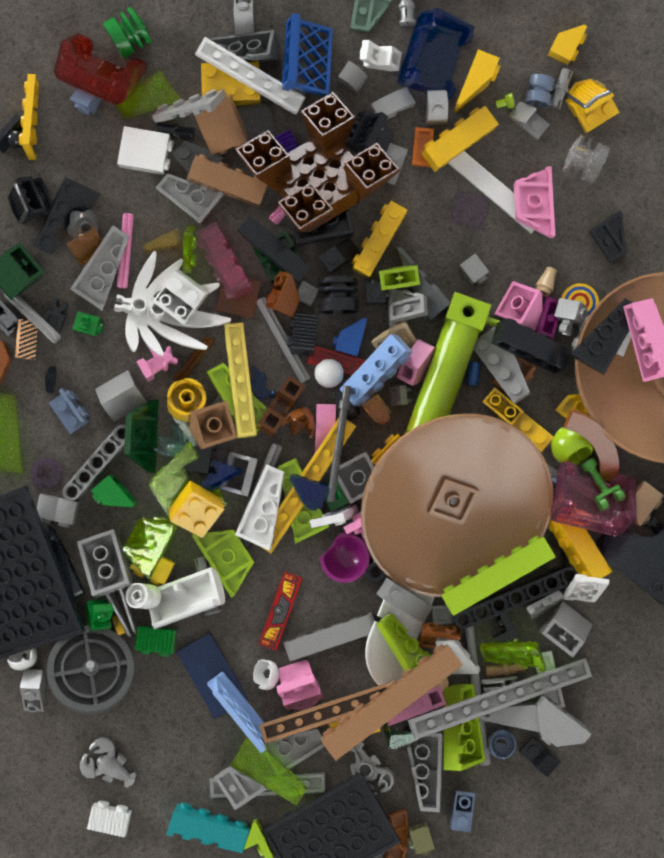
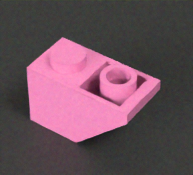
M420 339L411 348L413 353L410 355V359L400 366L397 375L398 379L412 386L424 381L435 350L434 346Z

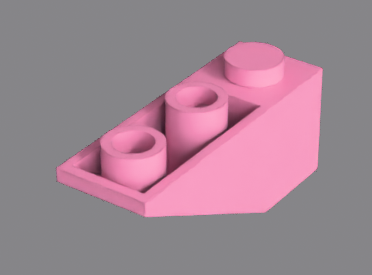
M440 686L432 688L387 722L388 726L446 705Z

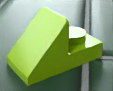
M256 818L253 820L244 850L258 844L256 847L261 857L273 858L274 852L261 831L262 827Z

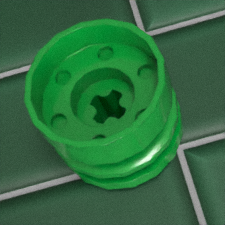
M131 7L127 8L130 18L127 19L123 12L120 13L123 21L120 24L114 17L102 23L113 43L119 49L118 51L123 59L135 53L132 46L133 43H136L141 49L144 48L140 41L141 38L144 39L147 45L152 43L146 25L139 14Z

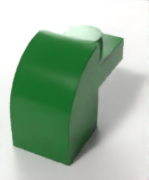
M106 599L87 601L84 613L90 631L110 629L112 627L110 621L114 611L112 603L107 604Z

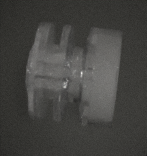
M580 134L578 139L572 143L567 153L563 171L568 173L571 166H574L571 175L575 176L581 169L583 170L581 180L593 185L608 157L610 147L598 143L594 149H591L592 139L589 138L586 144L582 145L585 136Z

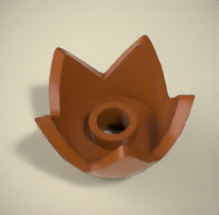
M298 407L285 417L281 426H285L290 422L292 437L306 428L308 436L311 439L313 438L316 422L310 409Z

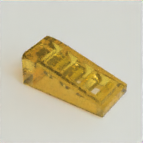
M178 228L148 242L142 246L143 251L150 253L181 246L180 231Z

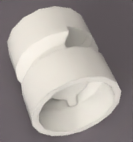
M134 583L128 587L125 598L128 605L132 608L153 609L161 601V592L153 584Z

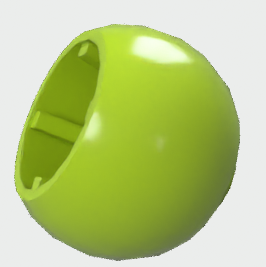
M565 427L560 428L555 433L551 442L554 458L559 463L569 467L582 463L593 452V446L586 438L574 431L565 429Z

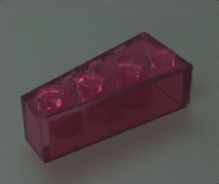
M215 221L196 232L198 236L196 242L200 249H205L207 253L205 258L210 266H214L216 270L214 274L218 282L222 281L225 286L223 291L227 298H232L235 302L252 293L254 289L217 222Z

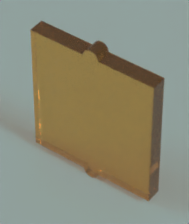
M92 228L84 234H79V237L70 241L67 245L79 264L83 265L90 260L101 244L102 239L96 229Z

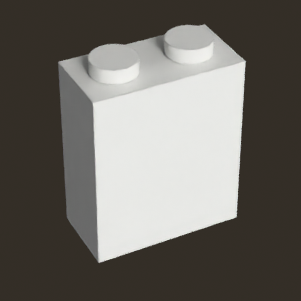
M124 126L117 164L120 168L165 175V170L169 171L170 168L168 153L172 152L174 141L171 140L170 134Z

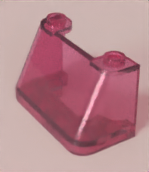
M563 461L558 468L551 519L557 523L609 535L623 534L637 518L635 478L619 475L612 482L604 481L609 489L619 484L626 498L617 502L611 493L604 497L609 507L604 511H600L593 500L602 493L601 489L597 486L598 484L594 481L595 479L578 475V467L575 464Z

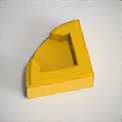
M112 616L117 634H124L125 631L118 616Z

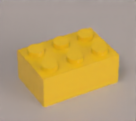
M259 61L248 62L256 68L260 69ZM201 63L202 96L213 89H216V91L224 89L226 96L232 95L236 106L261 105V94L211 64Z

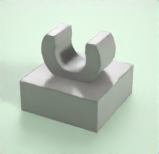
M406 385L389 387L391 406L408 405L409 402H412V399H407V392H410L411 388H406Z

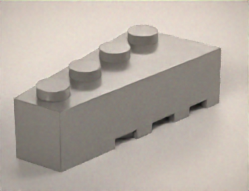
M405 728L404 736L420 811L440 812L443 730L414 740L411 729Z

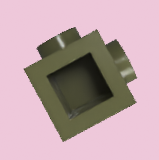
M427 822L409 827L411 837L407 839L410 849H415L416 855L431 853L435 847Z

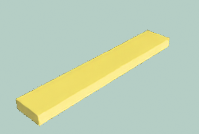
M243 322L224 324L236 434L238 438L257 436Z

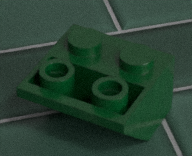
M20 242L0 256V288L10 300L37 283L44 274V270Z

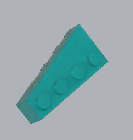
M186 802L177 803L166 835L173 837V834L177 833L185 840L190 841V839L197 838L201 844L212 845L214 842L217 843L216 846L218 848L243 853L250 830L247 822L243 820H236V822L228 820L229 817L224 814L212 815L208 809L200 808L197 810Z

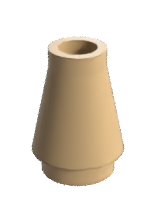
M546 267L535 285L536 289L540 290L542 296L545 297L550 296L554 289L557 270L552 267Z

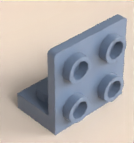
M62 388L59 390L61 395L50 401L49 404L67 431L73 434L90 422L87 418L90 415L84 407L78 405L77 401L79 399L73 391Z

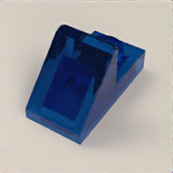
M211 459L216 472L208 474L206 476L207 479L201 483L204 489L212 490L243 473V470L239 467Z

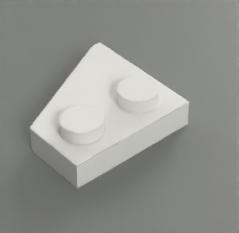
M357 504L340 507L323 514L320 518L311 519V528L335 523V526L345 524L346 520L352 519V516L358 512Z
M436 639V646L448 644L463 664L452 674H479L480 667L478 665L475 666L470 660L471 655L461 646L459 640Z

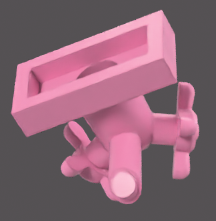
M170 346L166 347L163 357L150 349L154 356L148 361L144 360V358L137 361L148 382L155 379L154 374L162 369L167 371L170 364H178V359L171 354Z

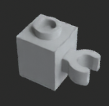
M559 298L554 317L562 322L559 326V332H562L563 335L571 336L573 324L583 325V321L587 317L588 307L580 301Z

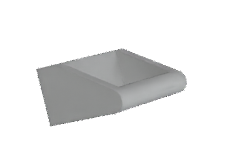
M229 452L219 489L248 497L258 459ZM235 457L249 461L242 490L227 487Z

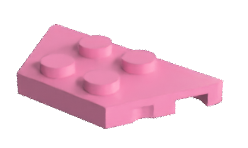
M548 166L538 173L535 172L526 178L515 181L513 184L515 220L549 238H554L556 235L552 166Z

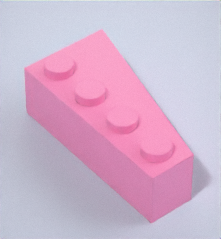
M653 298L623 306L643 382L664 377V325Z

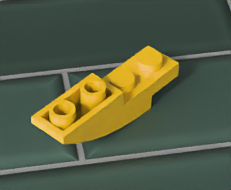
M496 388L482 401L501 420L513 425L529 437L541 453L552 442L553 436Z

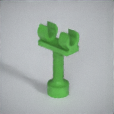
M591 458L581 464L584 472L588 471L592 474V478L595 479L594 481L598 484L599 489H601L602 493L593 500L596 502L599 510L604 511L609 507L607 500L604 498L605 496L612 493L617 502L622 501L626 497L619 484L610 489L607 488L596 470L598 463L595 458Z

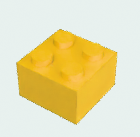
M189 481L168 511L171 522L203 538L224 511V505L221 497Z

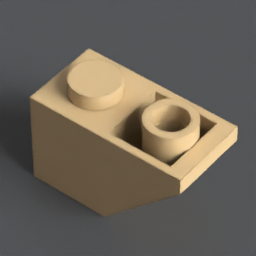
M641 481L630 496L633 520L638 526L645 525L651 518L649 514L652 510H656L663 502L661 499L664 495L646 481Z

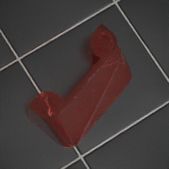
M76 33L62 40L54 66L56 78L110 103L118 105L126 101L146 71L148 63L137 58L131 59L126 67L122 68L92 55L93 42L83 34Z

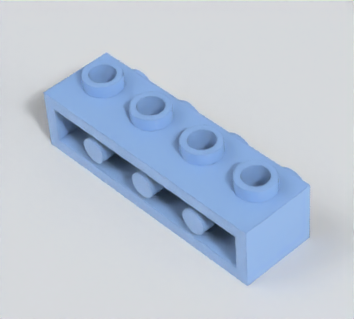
M390 334L345 382L344 385L351 386L349 401L354 406H365L371 400L370 397L383 388V383L387 379L392 378L397 373L398 367L410 359L413 351L398 335Z

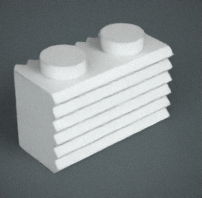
M100 800L92 805L87 829L125 837L132 811L128 810V807L125 805L114 807L109 806V802Z

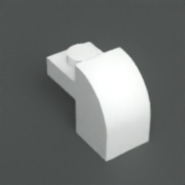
M370 40L362 41L360 60L364 62L363 66L384 71H399L401 51L393 46H378Z

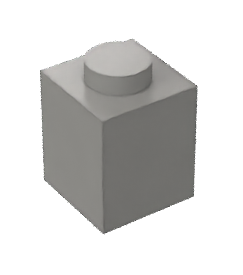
M476 253L459 266V269L472 285L475 283L479 285L487 279L485 275L489 271Z

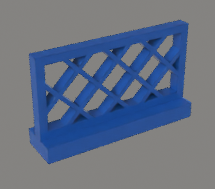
M292 13L286 22L282 90L290 91L293 88L322 97L329 95L333 28L302 20L299 14ZM301 26L307 28L310 34L305 36L301 31ZM317 33H326L327 39L323 41ZM313 36L318 45L314 47L308 38ZM302 42L309 48L305 53L300 47ZM319 47H322L326 53V56L323 58L316 50ZM311 52L318 60L315 63H312L307 56ZM302 58L308 65L305 69L299 64V60ZM319 63L325 69V73L321 74L315 67ZM310 69L317 77L314 80H311L306 73ZM300 75L306 80V85L297 83ZM320 80L324 90L318 89L314 83Z

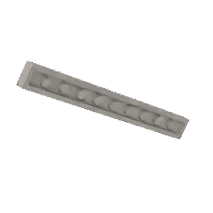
M582 658L408 720L414 740L587 679L592 677L586 658Z

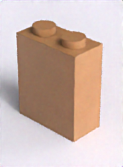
M231 94L227 95L212 112L204 110L201 114L194 115L211 155L215 153L222 155L232 147L237 149L244 145L249 138Z

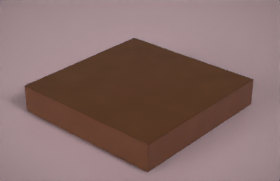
M224 274L216 311L254 319L261 281Z

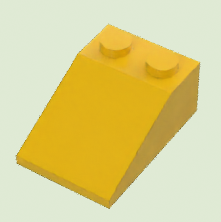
M478 49L456 103L454 113H458L489 86L490 81H495L501 67L498 64L499 57Z

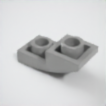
M405 87L371 104V107L375 114L383 112L388 116V119L396 116L399 111L413 107L416 102L408 88Z

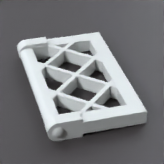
M576 574L565 592H563L564 600L596 602L609 585V579Z

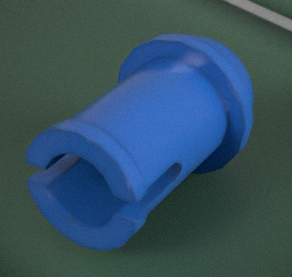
M469 362L468 376L465 379L466 385L478 386V383H480L479 372L481 363Z

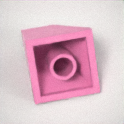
M512 281L494 314L504 320L507 318L514 319L518 324L530 327L535 332L543 310L542 292Z

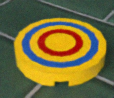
M577 283L571 285L561 296L563 299L580 301L588 307L587 316L591 314L599 303L596 291L587 284Z

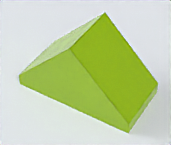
M418 265L393 267L379 271L382 291L420 285Z

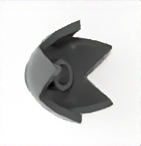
M93 210L85 212L71 211L70 224L66 231L79 242H89L99 234L101 225ZM88 225V230L83 231L82 226Z

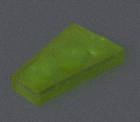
M538 642L481 643L480 652L486 662L503 665L516 663L520 664L521 668L528 669V666L539 667L538 671H546V664Z

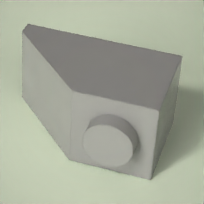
M447 90L427 91L426 127L446 126L448 120Z

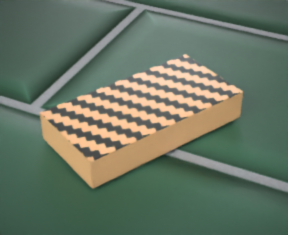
M18 319L15 358L35 360L38 328L29 320Z

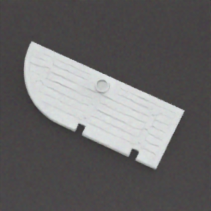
M403 587L432 605L435 596L420 594ZM383 600L377 616L384 618L387 614L392 613L408 630L407 634L417 640L421 632L422 622ZM374 621L366 642L365 659L371 677L379 686L392 680L400 679L404 669L376 625L378 622Z

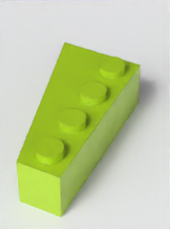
M454 684L444 688V699L446 701L444 707L475 697L474 684ZM479 717L443 730V770L462 771L486 761Z

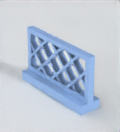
M222 671L207 682V685L213 691L216 699L260 753L264 752L266 746L259 725L265 722Z

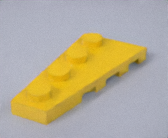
M28 74V79L24 82L26 99L22 101V107L25 111L24 116H21L23 132L19 134V143L23 146L28 160H36L37 154L33 150V145H37L36 129L34 126L38 125V114L34 108L38 109L39 82L36 74Z

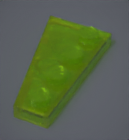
M0 393V470L23 473L16 395Z

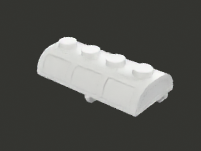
M210 567L159 586L161 601L156 608L149 609L152 626L154 629L224 604L225 593L218 572Z

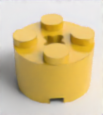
M185 378L184 380L176 381L168 390V411L179 421L190 422V412L204 408L206 405L205 390L194 379Z

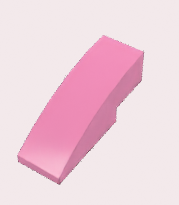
M316 404L315 453L336 423L335 404Z

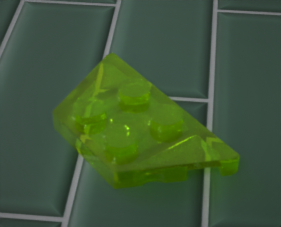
M164 516L152 519L141 518L122 549L123 553L148 579H151L179 526L171 522L170 518L164 519Z

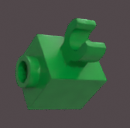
M77 311L72 330L98 337V333L102 334L104 328L102 318Z
M337 482L334 502L327 501L329 483L323 485L324 489L321 492L331 511L348 504L339 482Z

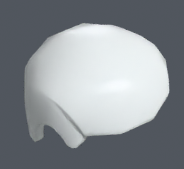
M324 359L315 367V379L318 384L325 388H333L343 380L344 370L341 364L334 359Z
M36 648L9 656L7 660L9 666L19 671L31 668L37 661ZM24 653H26V654H27V657L25 658V657H22L21 655H23Z
M258 660L253 672L254 682L260 685V689H273L279 681V668L273 661ZM266 669H269L270 675L269 678L266 679L263 672Z

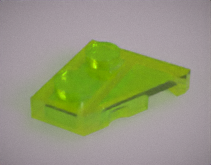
M188 225L184 233L183 273H191L193 267H196L197 256L194 255V248L197 246L195 225Z

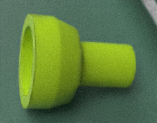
M509 93L505 95V99L497 100V108L505 106L509 109L516 108L513 94Z

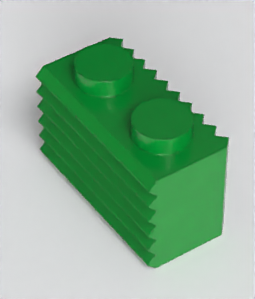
M138 625L135 650H139L140 654L149 655L151 652H158L159 656L169 657L170 654L175 652L177 629L164 627L154 629L153 626Z

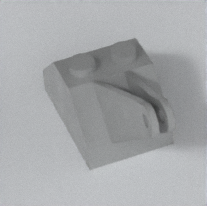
M112 529L78 541V548L92 596L98 598L106 595L108 601L113 604V609L128 637L132 636L130 627L114 594L115 591L119 590L130 626L134 634H137V627L131 608L125 598V588L132 584L131 569L129 568L128 558L117 532Z
M544 694L534 697L533 702L517 703L489 713L487 716H481V719L486 722L539 732L538 734L546 744L551 745L552 743L556 747L583 744L591 735L586 725L565 709L560 708L548 696L547 700Z

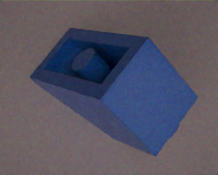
M366 318L340 331L339 336L335 335L333 346L336 347V352L354 357L358 356L367 322Z

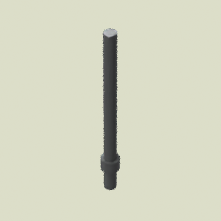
M346 385L343 387L342 400L339 401L338 407L340 414L327 495L328 502L335 501L347 413L351 406V402H349L351 386Z

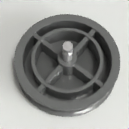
M84 626V632L60 639L54 645L47 662V678L53 695L64 707L80 714H98L113 708L126 696L133 680L134 661L128 645L118 634L109 629L90 631L88 626Z

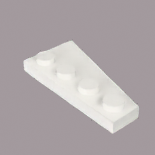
M266 464L236 531V536L271 551L285 472Z

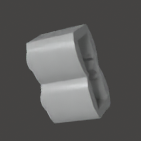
M40 494L37 511L42 522L51 523L52 520L58 522V526L69 528L70 525H74L76 522L80 502Z

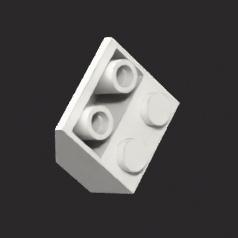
M175 270L153 300V303L184 325L210 292L182 271Z

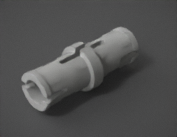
M561 69L557 84L554 85V92L550 102V106H553V108L560 109L565 94L568 93V85L573 75V71L569 69Z

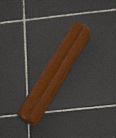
M206 336L201 343L207 345V349H195L174 376L173 380L175 382L184 380L190 375L214 344L212 338Z

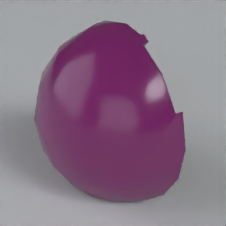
M340 533L332 546L320 557L322 570L329 578L337 582L349 583L358 580L365 573L369 566L370 555L367 545L361 538L350 533Z

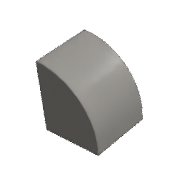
M351 61L347 62L338 76L339 82L356 93L359 92L367 79L365 72Z

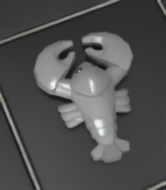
M108 737L97 738L90 745L89 750L91 751L99 746V749L95 750L94 753L101 754L107 752V755L97 759L98 768L96 769L93 757L91 756L89 758L90 762L87 763L88 753L83 755L80 761L82 774L87 778H95L104 774L101 779L108 783H111L113 778L124 781V787L126 788L129 785L132 786L136 781L135 777L137 774L135 772L128 773L123 766L127 759L120 752L117 758H115L116 747L114 741Z
M363 741L352 748L350 751L355 752L356 762L350 765L352 775L362 772L366 780L375 781L378 774H381L378 787L382 786L383 782L385 786L380 789V792L390 790L395 781L393 771L388 767L377 766L376 764L380 765L381 762L376 755L369 757L366 751L363 750L365 744ZM368 783L371 789L375 788L372 784Z

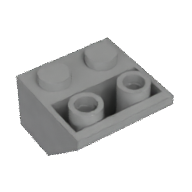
M561 601L539 632L571 657H574L585 643L593 624L565 602Z

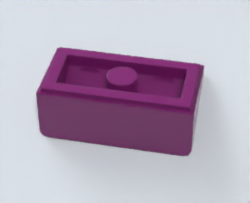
M546 297L536 333L544 334L549 339H554L559 319L554 317L559 300Z

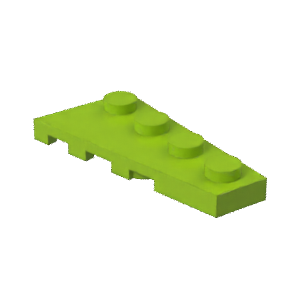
M296 458L278 466L279 470L285 472L282 486L285 498L303 472ZM313 492L291 524L295 544L330 527L328 524L311 528L310 520L320 518L324 514Z

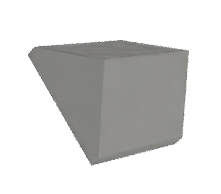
M129 370L95 389L101 405L113 422L146 403Z

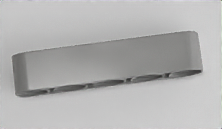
M125 425L117 426L63 488L65 499L73 501L81 498L124 448L125 439L119 437V431L125 428ZM109 443L115 445V451L112 454L108 453L106 449ZM97 457L103 461L100 468L94 466V460ZM84 472L90 475V480L87 483L81 479V475ZM72 486L77 489L75 497L69 495V489Z
M370 612L368 615L352 618L348 622H340L331 625L332 627L322 628L313 631L314 633L305 634L296 637L294 640L283 642L289 661L369 635L375 621L373 613Z

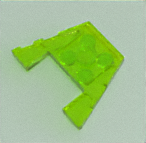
M190 441L148 484L167 516H169L168 509L189 481H191L183 466L199 458ZM219 488L212 491V493L222 498L223 505L226 506L227 502Z

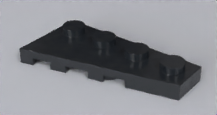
M625 298L577 346L570 356L604 375L629 332L623 306L633 302Z

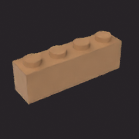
M202 154L199 156L195 155L186 179L256 207L260 206L267 187L256 176H253V178L247 176L246 172L241 169H235V171L229 169L228 165L218 161L214 163L210 161L209 157Z

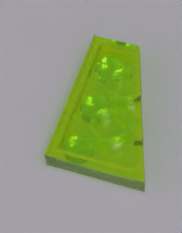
M159 70L114 102V104L126 120L156 110L157 107L163 104L172 105L181 98L161 70Z

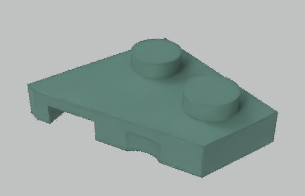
M355 0L350 30L369 33L392 3V0Z

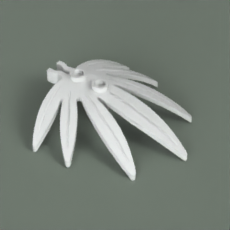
M154 251L137 277L132 298H125L117 294L116 302H121L122 305L115 304L114 311H123L128 314L125 326L128 346L132 352L137 350L139 330L146 345L154 353L163 357L164 353L159 342L147 327L150 326L158 334L172 342L194 349L206 350L207 345L162 323L179 327L204 328L230 323L231 318L196 311L183 325L153 303L154 295L161 291L173 272L179 270L183 263V259L176 261L146 288L155 268L156 251ZM220 283L201 286L212 293L219 288Z

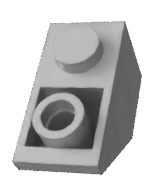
M234 0L235 34L254 32L253 0Z
M27 669L23 671L20 692L24 711L44 712L45 677L43 670Z

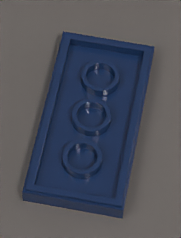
M211 632L177 651L178 656L214 719L227 711L213 695V691L209 688L207 682L222 671L244 698L248 700L247 695Z

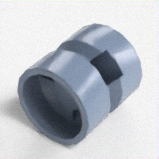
M532 74L528 86L531 90L527 92L525 103L534 106V102L539 101L538 107L548 108L552 97L549 92L553 90L555 79L544 74Z

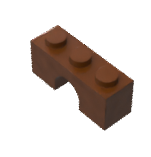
M288 376L256 428L272 438L305 385Z

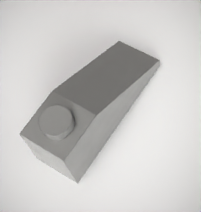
M388 578L385 579L376 593L386 602L424 623L433 608L432 605Z

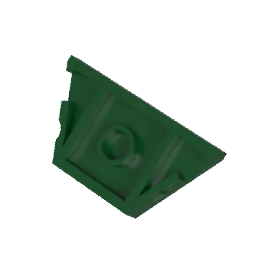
M150 400L126 415L124 454L147 473H155L159 400Z

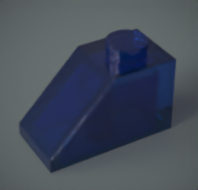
M292 473L290 480L302 504H305L306 508L317 511V508L322 509L329 485Z

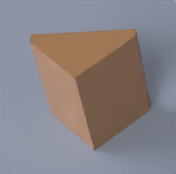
M227 401L190 412V432L201 449L238 438Z

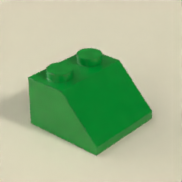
M108 475L91 490L94 493L92 497L99 505L102 503L107 506L135 507L139 504L115 475Z

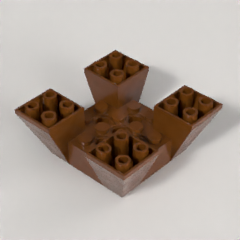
M334 92L301 110L311 140L287 153L269 130L236 149L237 154L253 174L280 194L283 199L278 202V205L300 232H311L369 197L400 171L398 166L378 143L355 156L349 152L345 145L355 117Z

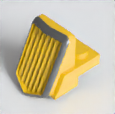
M586 79L575 82L567 93L568 99L565 102L574 117H577L585 133L620 113L612 99L614 94L598 80Z

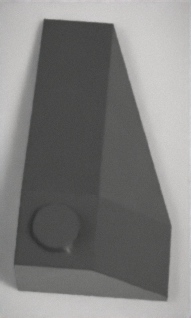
M275 30L208 38L245 61H259V63L279 60L281 47Z
M399 246L396 252L401 265H416ZM419 270L420 285L410 286L412 293L424 294L427 297L428 315L421 317L424 320L428 319L431 321L445 310L450 302L435 284L430 285L428 283L427 275Z

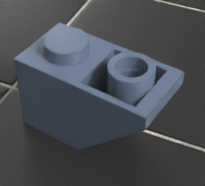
M82 82L70 100L75 104L74 107L79 112L85 115H89V113L95 114L104 93L100 89Z
M455 791L449 823L451 830L471 832L475 801L474 792Z

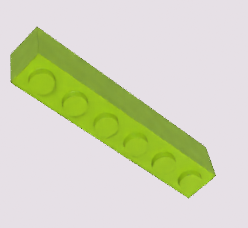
M537 535L528 540L529 545L523 548L519 545L511 550L512 554L505 558L502 555L495 559L494 565L488 567L486 564L477 570L478 574L471 577L469 574L460 579L461 584L455 587L451 584L444 588V593L441 596L453 616L554 559L555 555L545 538H539Z

